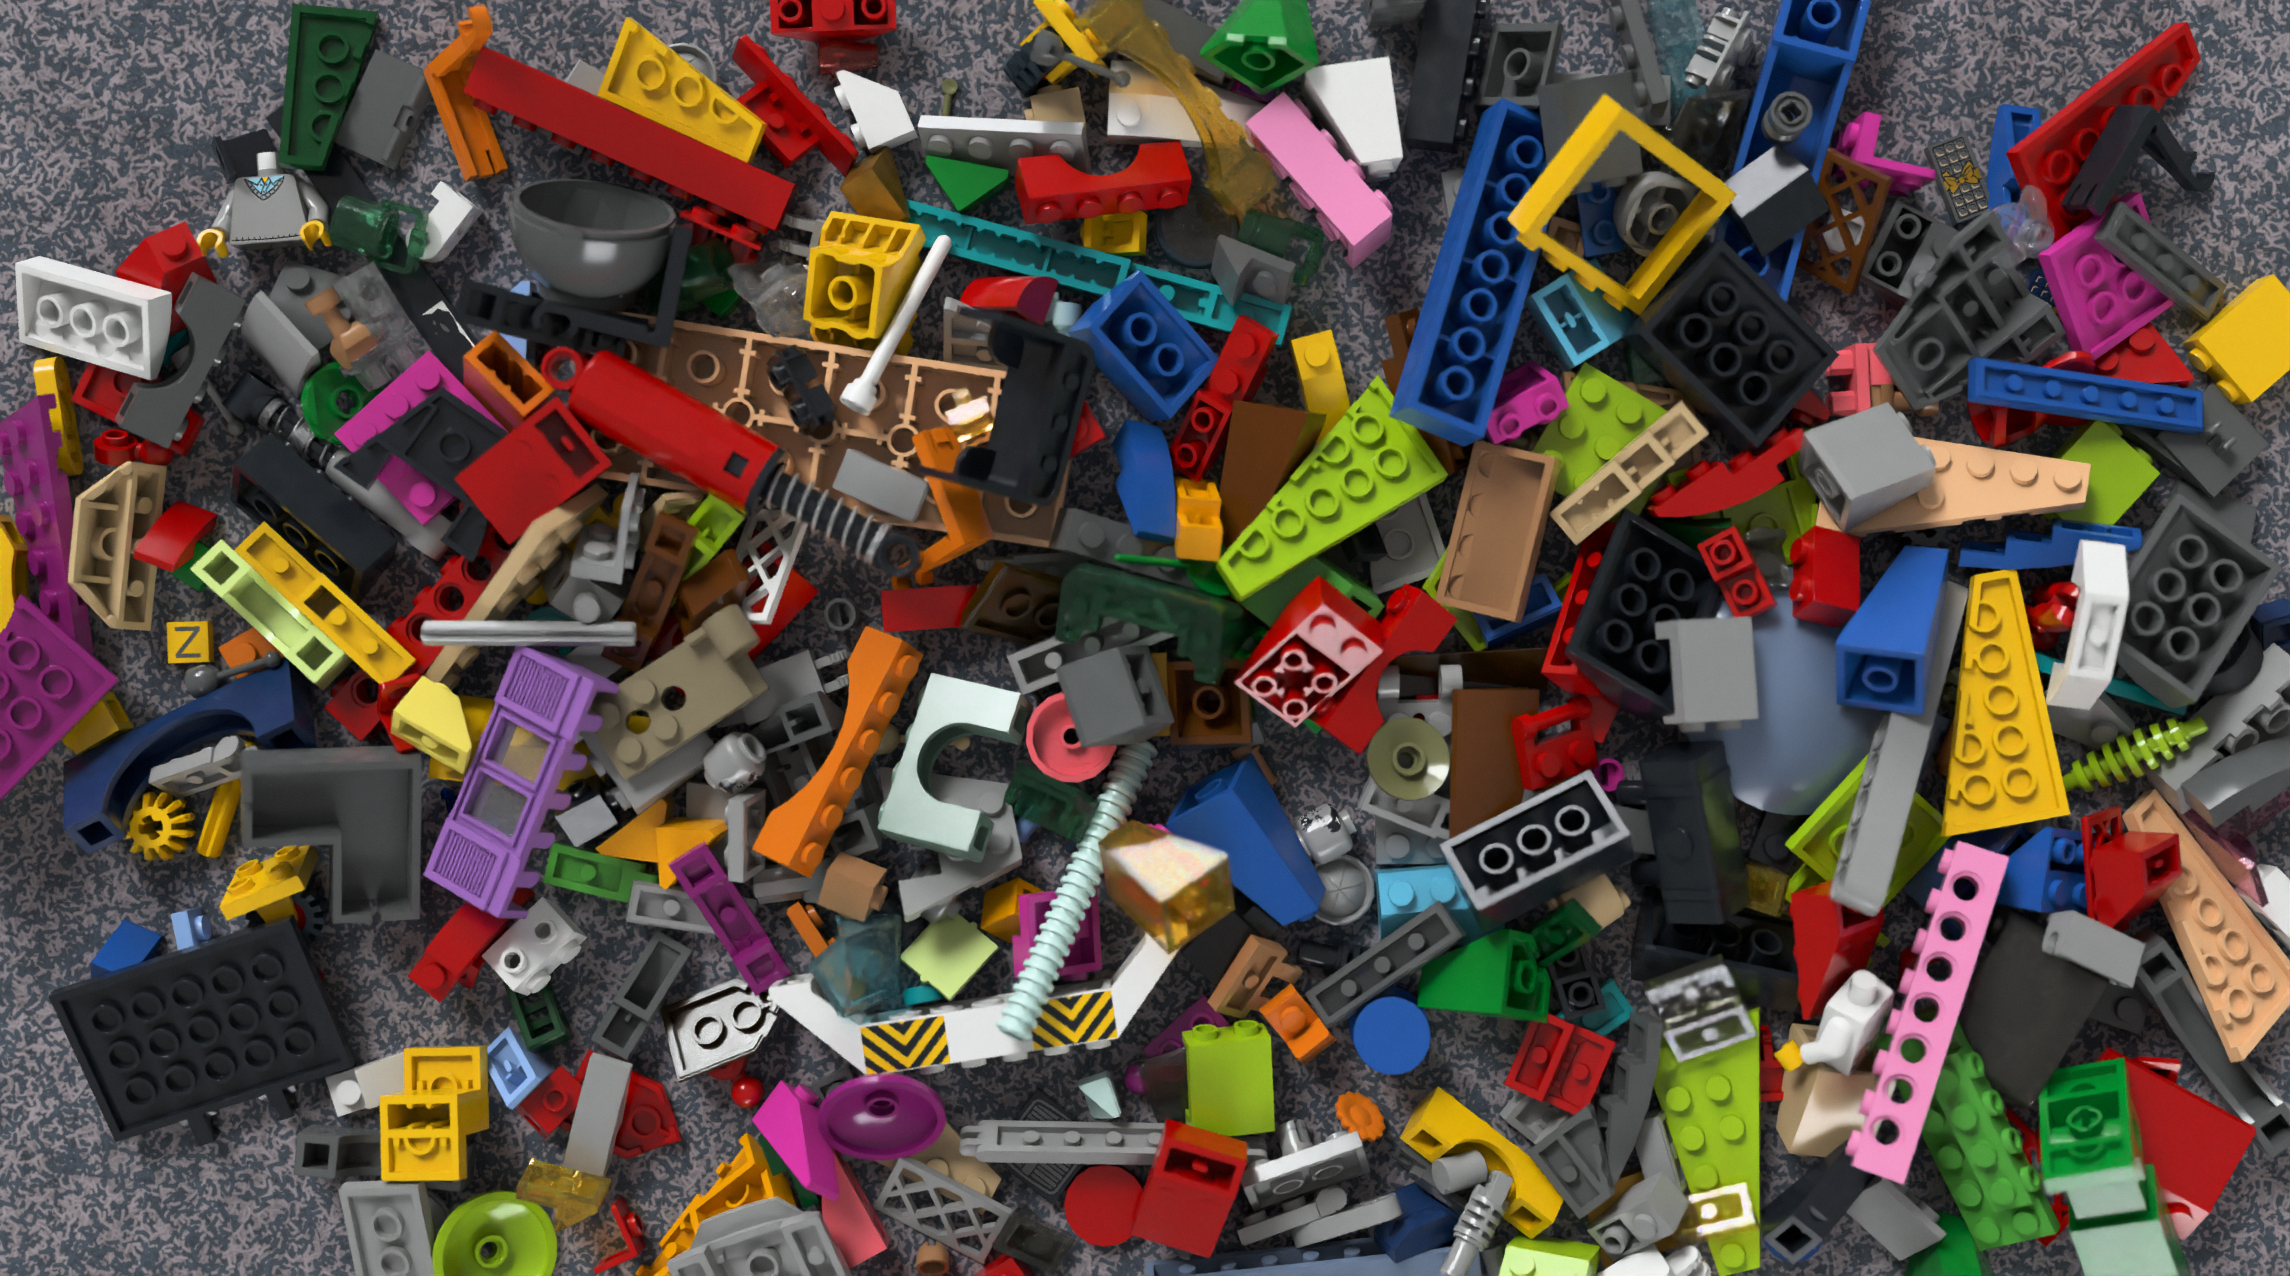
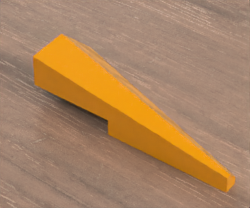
M745 1133L738 1142L743 1148L731 1164L722 1162L715 1172L720 1178L706 1195L697 1194L658 1243L663 1251L650 1267L642 1264L635 1273L636 1276H671L666 1266L668 1260L690 1249L699 1226L705 1219L742 1205L777 1196L796 1207L789 1180L783 1173L773 1176L762 1147L752 1135Z

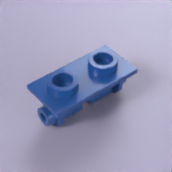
M1601 181L1592 183L1593 191L1575 194L1584 254L1589 259H1598L1605 257V254L1624 252L1623 240L1618 235L1613 222L1612 210L1616 198L1614 187L1601 188Z

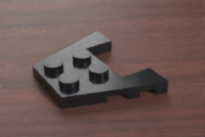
M442 387L398 418L397 422L379 435H374L364 442L362 447L348 457L345 456L334 465V468L369 491L393 456L399 457L466 504L440 541L475 563L480 554L489 520L454 478L509 433Z

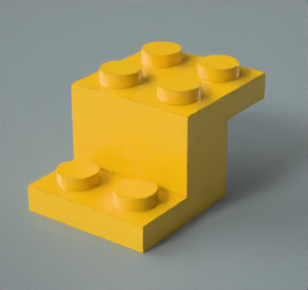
M487 1045L404 1048V1090L380 1096L381 1181H446L467 1178L466 1135L489 1129Z

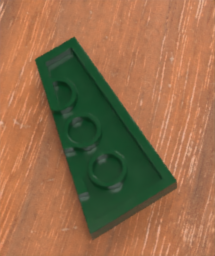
M292 3L278 162L281 168L313 171L325 170L379 20L378 11Z

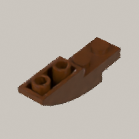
M1418 307L1384 317L1394 356L1381 361L1388 386L1394 397L1420 316ZM1416 428L1448 474L1455 473L1469 466L1472 443L1461 446Z

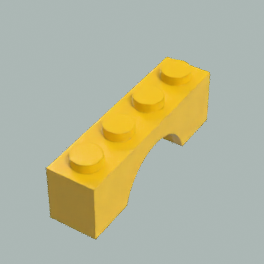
M1439 1086L1417 1104L1400 1136L1402 1141L1431 1163L1434 1160L1474 1149L1479 1151L1485 1160L1488 1175L1491 1170H1499L1514 1179L1505 1198L1509 1202L1503 1215L1506 1221L1530 1239H1533L1554 1223L1564 1199L1529 1155Z

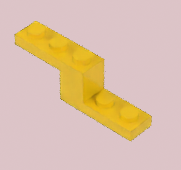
M265 521L234 550L378 684L400 678L417 661Z

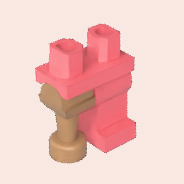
M1877 342L1853 344L1843 348L1841 351H1837L1839 356L1824 373L1826 377L1845 376V391L1827 393L1825 401L1830 416L1847 417L1889 402L1895 412L1912 410L1901 392L1894 390L1893 380L1872 350ZM1939 401L1915 411L1916 414L1920 417L1936 416Z

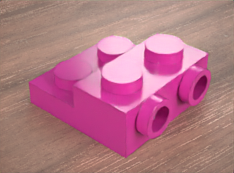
M1533 360L1503 374L1484 436L1494 445L1498 443L1507 444L1520 438L1523 430L1535 424L1544 425L1558 418L1560 411L1570 407L1558 378Z
M1094 887L1096 889L1095 896L1089 897L1091 902L1090 908L1083 911L1086 914L1085 919L1078 922L1081 927L1079 932L1073 933L1075 937L1074 944H1069L1067 947L1070 950L1069 955L1062 958L1065 962L1064 967L1057 970L1059 976H1062L1064 981L1083 980L1087 978L1086 972L1102 970L1098 887ZM1056 890L1018 895L1021 935L1012 936L1015 978H1018L1019 972L1025 971L1023 966L1024 960L1030 959L1031 956L1028 951L1031 947L1036 946L1034 942L1035 936L1042 933L1039 927L1047 921L1044 916L1046 912L1052 910L1050 902L1053 899H1057Z

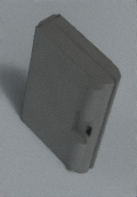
M375 49L343 118L335 143L396 171L431 96L423 70Z

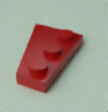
M88 363L71 401L117 423L115 417L134 382L152 383L161 381L164 378L158 374L156 379L147 380ZM192 405L185 418L189 419L183 436L179 441L172 440L168 448L184 456H188L206 420Z

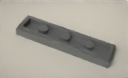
M2112 202L2093 239L2195 320L2208 322L2227 285L2124 202Z

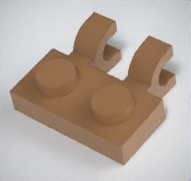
M1251 934L1207 1002L1215 1012L1245 1019L1250 1010L1260 1012L1259 1008L1272 999L1266 995L1268 992L1266 985L1272 976L1295 984L1303 970L1298 965L1288 962L1290 956L1280 943Z

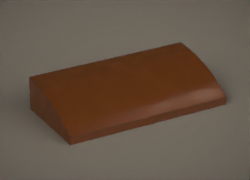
M1526 688L1453 689L1449 839L1522 803L1524 789L1511 730V721L1513 718L1523 714L1530 716L1539 714V690ZM1538 732L1534 737V742L1538 741Z

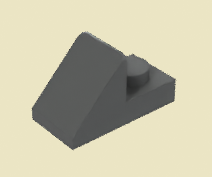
M1220 234L1216 242L1211 272L1226 300L1232 307L1245 290L1284 305L1290 295L1296 264Z

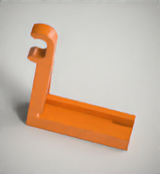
M485 5L468 7V15L471 20L457 22L460 36L423 70L465 182L473 181L475 177L476 180L491 177L494 173L495 176L500 175L508 169L487 112L473 106L475 98L463 93L479 51L492 35V21Z
M952 426L930 429L929 431L924 430L911 437L922 466L950 473L953 472L956 458L962 450ZM926 476L949 536L942 538L923 551L924 560L922 566L914 574L916 583L919 585L933 583V569L995 538L976 489ZM910 560L897 568L905 567L910 562ZM892 575L894 590L913 589L909 582V577L899 578Z

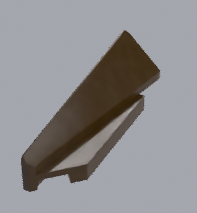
M1549 647L1399 655L1388 665L1399 666V697L1415 696V694L1438 695L1439 665H1461L1463 689L1505 688L1504 685L1546 689L1548 678L1541 671Z

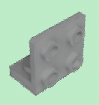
M631 472L622 504L619 530L603 523L583 524L571 561V577L622 584L625 568L633 569L641 535V526H639L640 515L643 512L646 488L638 487L640 473Z
M691 781L687 783L686 817L724 819L726 826H728L727 834L711 850L721 865L728 867V881L744 883L765 870V856L752 850L765 824V789L747 787L738 794H730L723 790L714 789L708 782Z

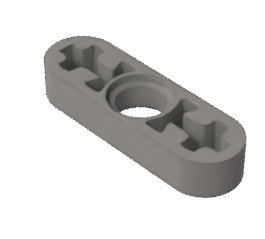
M1391 1193L1341 1208L1340 1211L1336 1210L1333 1214L1292 1228L1290 1233L1295 1247L1300 1248L1389 1221L1402 1215L1403 1212L1396 1193Z

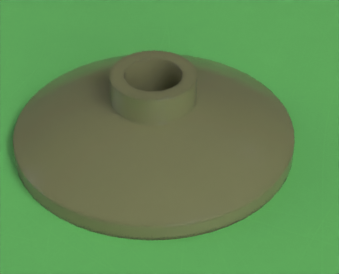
M1403 717L1391 720L1377 730L1368 746L1367 764L1372 779L1382 791L1396 799L1414 801L1430 796L1441 787L1449 772L1450 755L1447 744L1437 729L1423 720ZM1400 755H1406L1410 758L1411 767L1409 769L1402 768L1399 765L1398 758Z

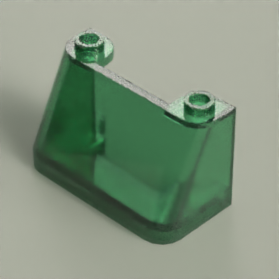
M1081 563L1075 565L1063 579L1055 640L1075 645L1085 630L1089 629L1090 631L1097 632L1102 627L1104 615L1179 636L1177 655L1182 657L1187 655L1193 661L1196 667L1194 680L1215 685L1245 643L1248 617L1245 610L1238 603L1229 599L1207 595L1200 591L1112 567Z

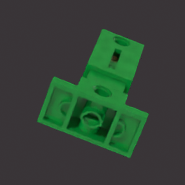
M2124 1057L2038 1072L2042 1181L2047 1194L2066 1191L2068 1194L2070 1234L2085 1276H2191L2154 1164L2144 1165L2140 1122L2131 1098L2129 1070Z

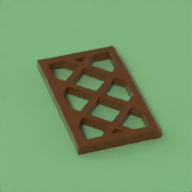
M1828 148L1817 186L1824 199H1827L1835 221L1820 227L1816 219L1806 226L1796 267L1849 294L1855 293L1893 178L1836 151L1834 148ZM1836 163L1843 167L1847 181L1832 187L1829 177L1833 164ZM1865 179L1878 184L1873 202L1868 205L1859 183ZM1850 187L1859 210L1844 216L1835 193ZM1862 216L1865 227L1859 244L1855 245L1846 222ZM1838 227L1846 250L1831 256L1823 233ZM1814 238L1822 261L1817 263L1805 258L1810 239ZM1849 256L1852 263L1848 279L1839 276L1834 264L1835 261Z

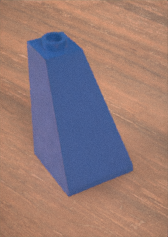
M1905 545L1839 635L1836 642L1837 705L1924 715L1948 583L1949 549Z
M1252 753L1241 757L1184 789L1165 825L1175 837L1283 926L1299 920V922L1307 921L1317 914L1320 910L1319 905L1326 888Z

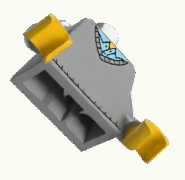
M279 153L256 154L258 176L237 178L234 189L227 195L211 228L204 230L197 237V243L203 256H207L208 251L215 247L219 258L227 257L229 250L226 243L229 240L231 246L243 251L307 246L309 251H312L313 245H321V240L326 247L331 246L333 243L328 233L330 207L312 184L307 183L305 179L296 174H284L283 168L278 163Z

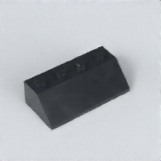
M272 433L268 434L234 463L230 501L259 526L265 521L320 573L322 572L358 605L394 559L398 541L395 539L392 530L382 522L376 523L364 512L363 507L354 497L342 494L332 485L330 478L325 472L319 468L313 469L301 459L298 450L287 441L281 442Z
M1590 769L1439 844L1460 892L1483 933L1635 858L1631 833Z
M1645 886L1631 947V980L1794 1012L1799 1003V977L1797 963L1794 959L1795 935L1793 921L1788 914L1745 906L1722 924L1667 923L1661 889Z

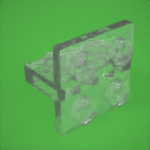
M771 262L733 264L727 269L734 280L733 286L736 292L743 299L748 300L757 314L756 320L759 326L766 333L774 338L810 334L811 322L803 320L804 309L799 303L806 294L808 265L796 263L792 266H782L781 264L773 265Z

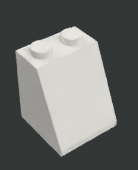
M1389 57L1318 66L1305 72L1300 86L1301 94L1323 129L1327 130L1337 142L1339 154L1346 162L1352 159L1361 168L1366 177L1365 182H1379L1389 179V173L1397 170L1403 158Z

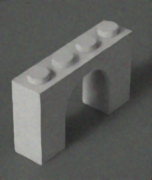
M579 646L564 656L612 682H616L632 671L601 656L604 646ZM596 691L593 701L603 695L604 692ZM580 730L575 742L577 744L583 739L592 752L586 757L599 777L606 773L616 785L610 790L612 795L624 811L632 807L637 815L705 769L703 765L704 753L714 745L706 732H703L631 780L626 781L594 732Z

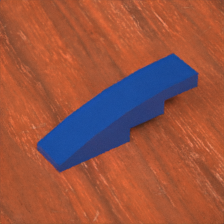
M2052 518L2050 534L2006 529L2004 544L1961 539L1958 566L2005 570L2075 564L2080 540L2120 544L2125 546L2126 552L2141 549L2142 535L2139 528Z

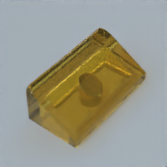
M1746 1182L1685 1196L1689 1204L1675 1233L1672 1234V1238L1679 1247H1685L1686 1245H1695L1760 1230Z

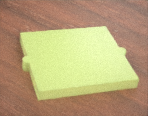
M957 913L952 920L945 915L940 922L930 923L899 956V959L920 976L922 984L931 985L951 1002L999 950V947L978 930L976 922L969 923Z

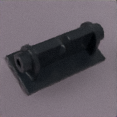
M796 344L786 348L782 353L779 349L776 350L767 362V373L775 389L778 391L782 390L789 403L788 412L797 427H802L805 434L809 436L820 423L822 426H826L835 421L837 417L834 411L837 408L824 385L820 384L808 389L805 384L818 377L806 352L799 350Z

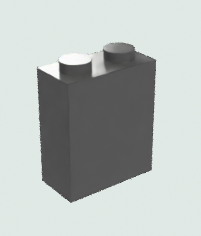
M1631 71L1537 86L1547 167L1604 93L1636 117ZM1619 130L1569 194L1593 191L1592 183L1601 181V188L1627 184L1626 176L1643 173L1639 143L1622 130Z

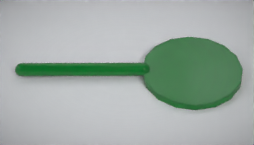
M1222 544L1219 560L1228 550V548H1226ZM1116 554L1114 556V560L1120 563L1185 569L1188 578L1194 586L1210 596L1225 597L1232 593L1215 568L1217 561L1175 560Z

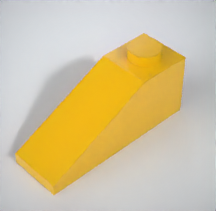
M1332 330L1293 339L1288 345L1306 411L1326 414L1325 424L1315 446L1336 426L1350 408Z

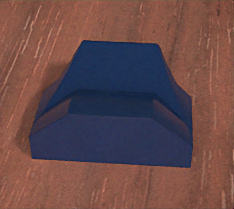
M1415 1182L1384 1194L1396 1193L1403 1214L1389 1221L1377 1224L1373 1231L1374 1241L1395 1264L1456 1239L1453 1236V1229L1457 1225L1460 1215L1440 1200L1432 1197Z

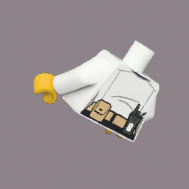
M1862 970L1854 972L1827 1003L1815 1041L1805 1043L1800 1048L1794 1039H1791L1773 1055L1788 1072L1793 1071L1804 1062L1807 1064L1824 1062L1849 1076L1884 1036L1892 1011L1894 992L1885 982L1876 978L1871 972Z

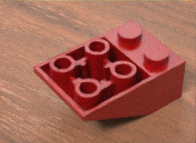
M557 396L454 479L507 544L510 545L525 534L535 520L562 505L610 468L612 463Z
M1318 576L1287 604L1234 678V684L1295 728L1384 651L1379 621L1321 576Z
M1833 879L1791 893L1790 917L1793 921L1795 935L1794 959L1797 963L1799 977L1798 1000L1801 1004L1802 1019L1809 1020L1823 1014L1829 1000L1854 972L1865 971L1884 923L1883 904L1874 916H1869L1831 900L1830 890Z
M1166 1118L1130 1235L1210 1258L1235 1200L1247 1163V1142Z

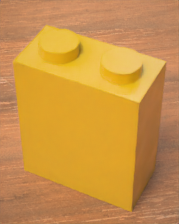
M2274 274L2256 279L2182 343L2189 351L2187 356L2192 365L2202 372H2207L2216 382L2215 386L2236 406L2253 402L2290 370V292Z

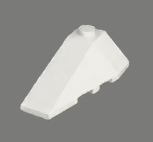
M1111 60V70L1115 72H1128L1131 81L1127 87L1120 88L1115 84L1114 80L1110 79L1108 144L1140 145L1180 140L1182 147L1256 149L1246 137L1245 123L1266 106L1265 104L1154 62Z

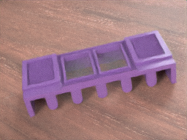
M516 646L494 699V709L485 731L480 737L479 746L470 768L464 776L463 785L456 803L445 820L423 875L497 918L526 919L528 910L511 901L516 887L531 888L539 880V873L529 867H525L532 848L548 849L555 841V835L552 832L541 828L548 809L564 810L571 802V796L557 789L564 770L580 771L586 765L587 757L573 750L580 730L596 732L602 726L603 718L589 711L596 691L617 694L620 686L547 647Z

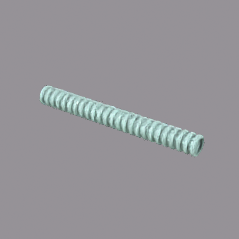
M1148 741L1123 744L1125 747L1120 748L1117 752L1119 759L1114 760L1112 763L1114 771L1108 772L1107 778L1109 782H1105L1102 786L1104 794L1098 795L1097 802L1099 805L1093 806L1091 811L1094 816L1087 819L1086 823L1089 827L1088 829H1083L1081 833L1084 839L1077 842L1076 848L1078 852L1072 853L1071 860L1073 863L1066 866L1068 874L1067 876H1062L1060 880L1063 886L1056 889L1057 899L1051 900L1050 907L1052 910L1045 913L1044 917L1047 921L1039 927L1042 933L1035 936L1034 942L1036 946L1029 949L1028 953L1031 957L1024 960L1023 963L1025 971L1019 972L1018 978L1020 982L1012 987L1015 993L1007 998L1009 1007L1003 1008L1001 1013L1004 1018L996 1023L999 1031L1011 1038L1026 1042L1031 1041L1033 1037L1030 1031L1037 1028L1038 1023L1035 1019L1043 1014L1041 1006L1049 1001L1046 996L1047 992H1052L1054 989L1051 983L1059 978L1058 968L1064 967L1065 962L1062 958L1069 955L1070 950L1067 947L1075 942L1073 933L1079 932L1081 927L1078 922L1085 919L1086 914L1083 911L1090 908L1091 905L1089 897L1095 896L1096 889H1094V886L1100 885L1102 880L1099 875L1100 873H1105L1107 869L1104 863L1111 860L1112 855L1109 852L1117 847L1115 838L1121 837L1122 831L1120 827L1126 826L1127 819L1125 816L1132 813L1130 805L1136 803L1138 799L1135 793L1142 790L1143 786L1140 782L1147 779L1146 769H1151L1153 765L1150 759L1155 758L1158 754L1154 745Z

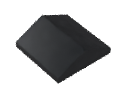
M1779 144L1773 146L1723 182L1737 193L1736 197L1723 212L1760 259L1829 210L1809 169Z

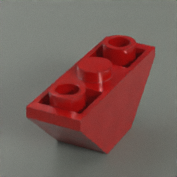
M770 0L771 34L775 36L817 43L862 41L897 30L896 0Z

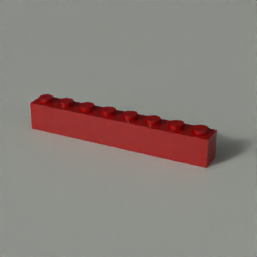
M485 46L479 51L463 93L474 97L472 105L493 115L497 114L498 109L514 115L511 123L534 133L537 127L540 126L553 132L550 140L572 150H574L576 143L592 149L589 157L611 167H613L615 160L630 166L629 175L649 184L652 183L654 177L669 184L667 192L690 201L692 195H696L708 201L706 209L726 218L729 217L731 211L746 218L744 226L767 235L769 228L775 231L780 230L784 215L788 212L798 185Z

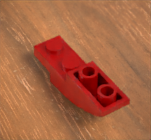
M1245 314L1238 316L1205 388L1197 391L1169 450L1173 468L1197 483L1204 478L1227 444L1234 400H1253L1268 371V368L1264 366L1279 334Z
M1784 426L1774 429L1763 441L1764 445L1751 453L1750 450H1745L1733 457L1728 462L1729 469H1727L1723 462L1710 461L1708 463L1706 459L1687 469L1684 473L1687 478L1675 487L1670 483L1655 491L1650 496L1653 502L1645 506L1643 510L1648 516L1686 517L1707 514L1746 502L1785 480L1776 465L1801 449L1804 431L1802 428L1785 429Z

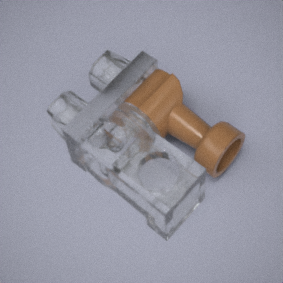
M374 262L355 270L304 303V306L313 317L321 314L334 337L331 341L330 352L341 365L339 369L345 378L355 375L368 392L380 388L392 379L380 361L383 357L388 355L399 372L408 369L422 357L413 341V338L420 333L413 323L410 324L405 311ZM340 300L344 301L356 319L353 323L350 324L336 307Z

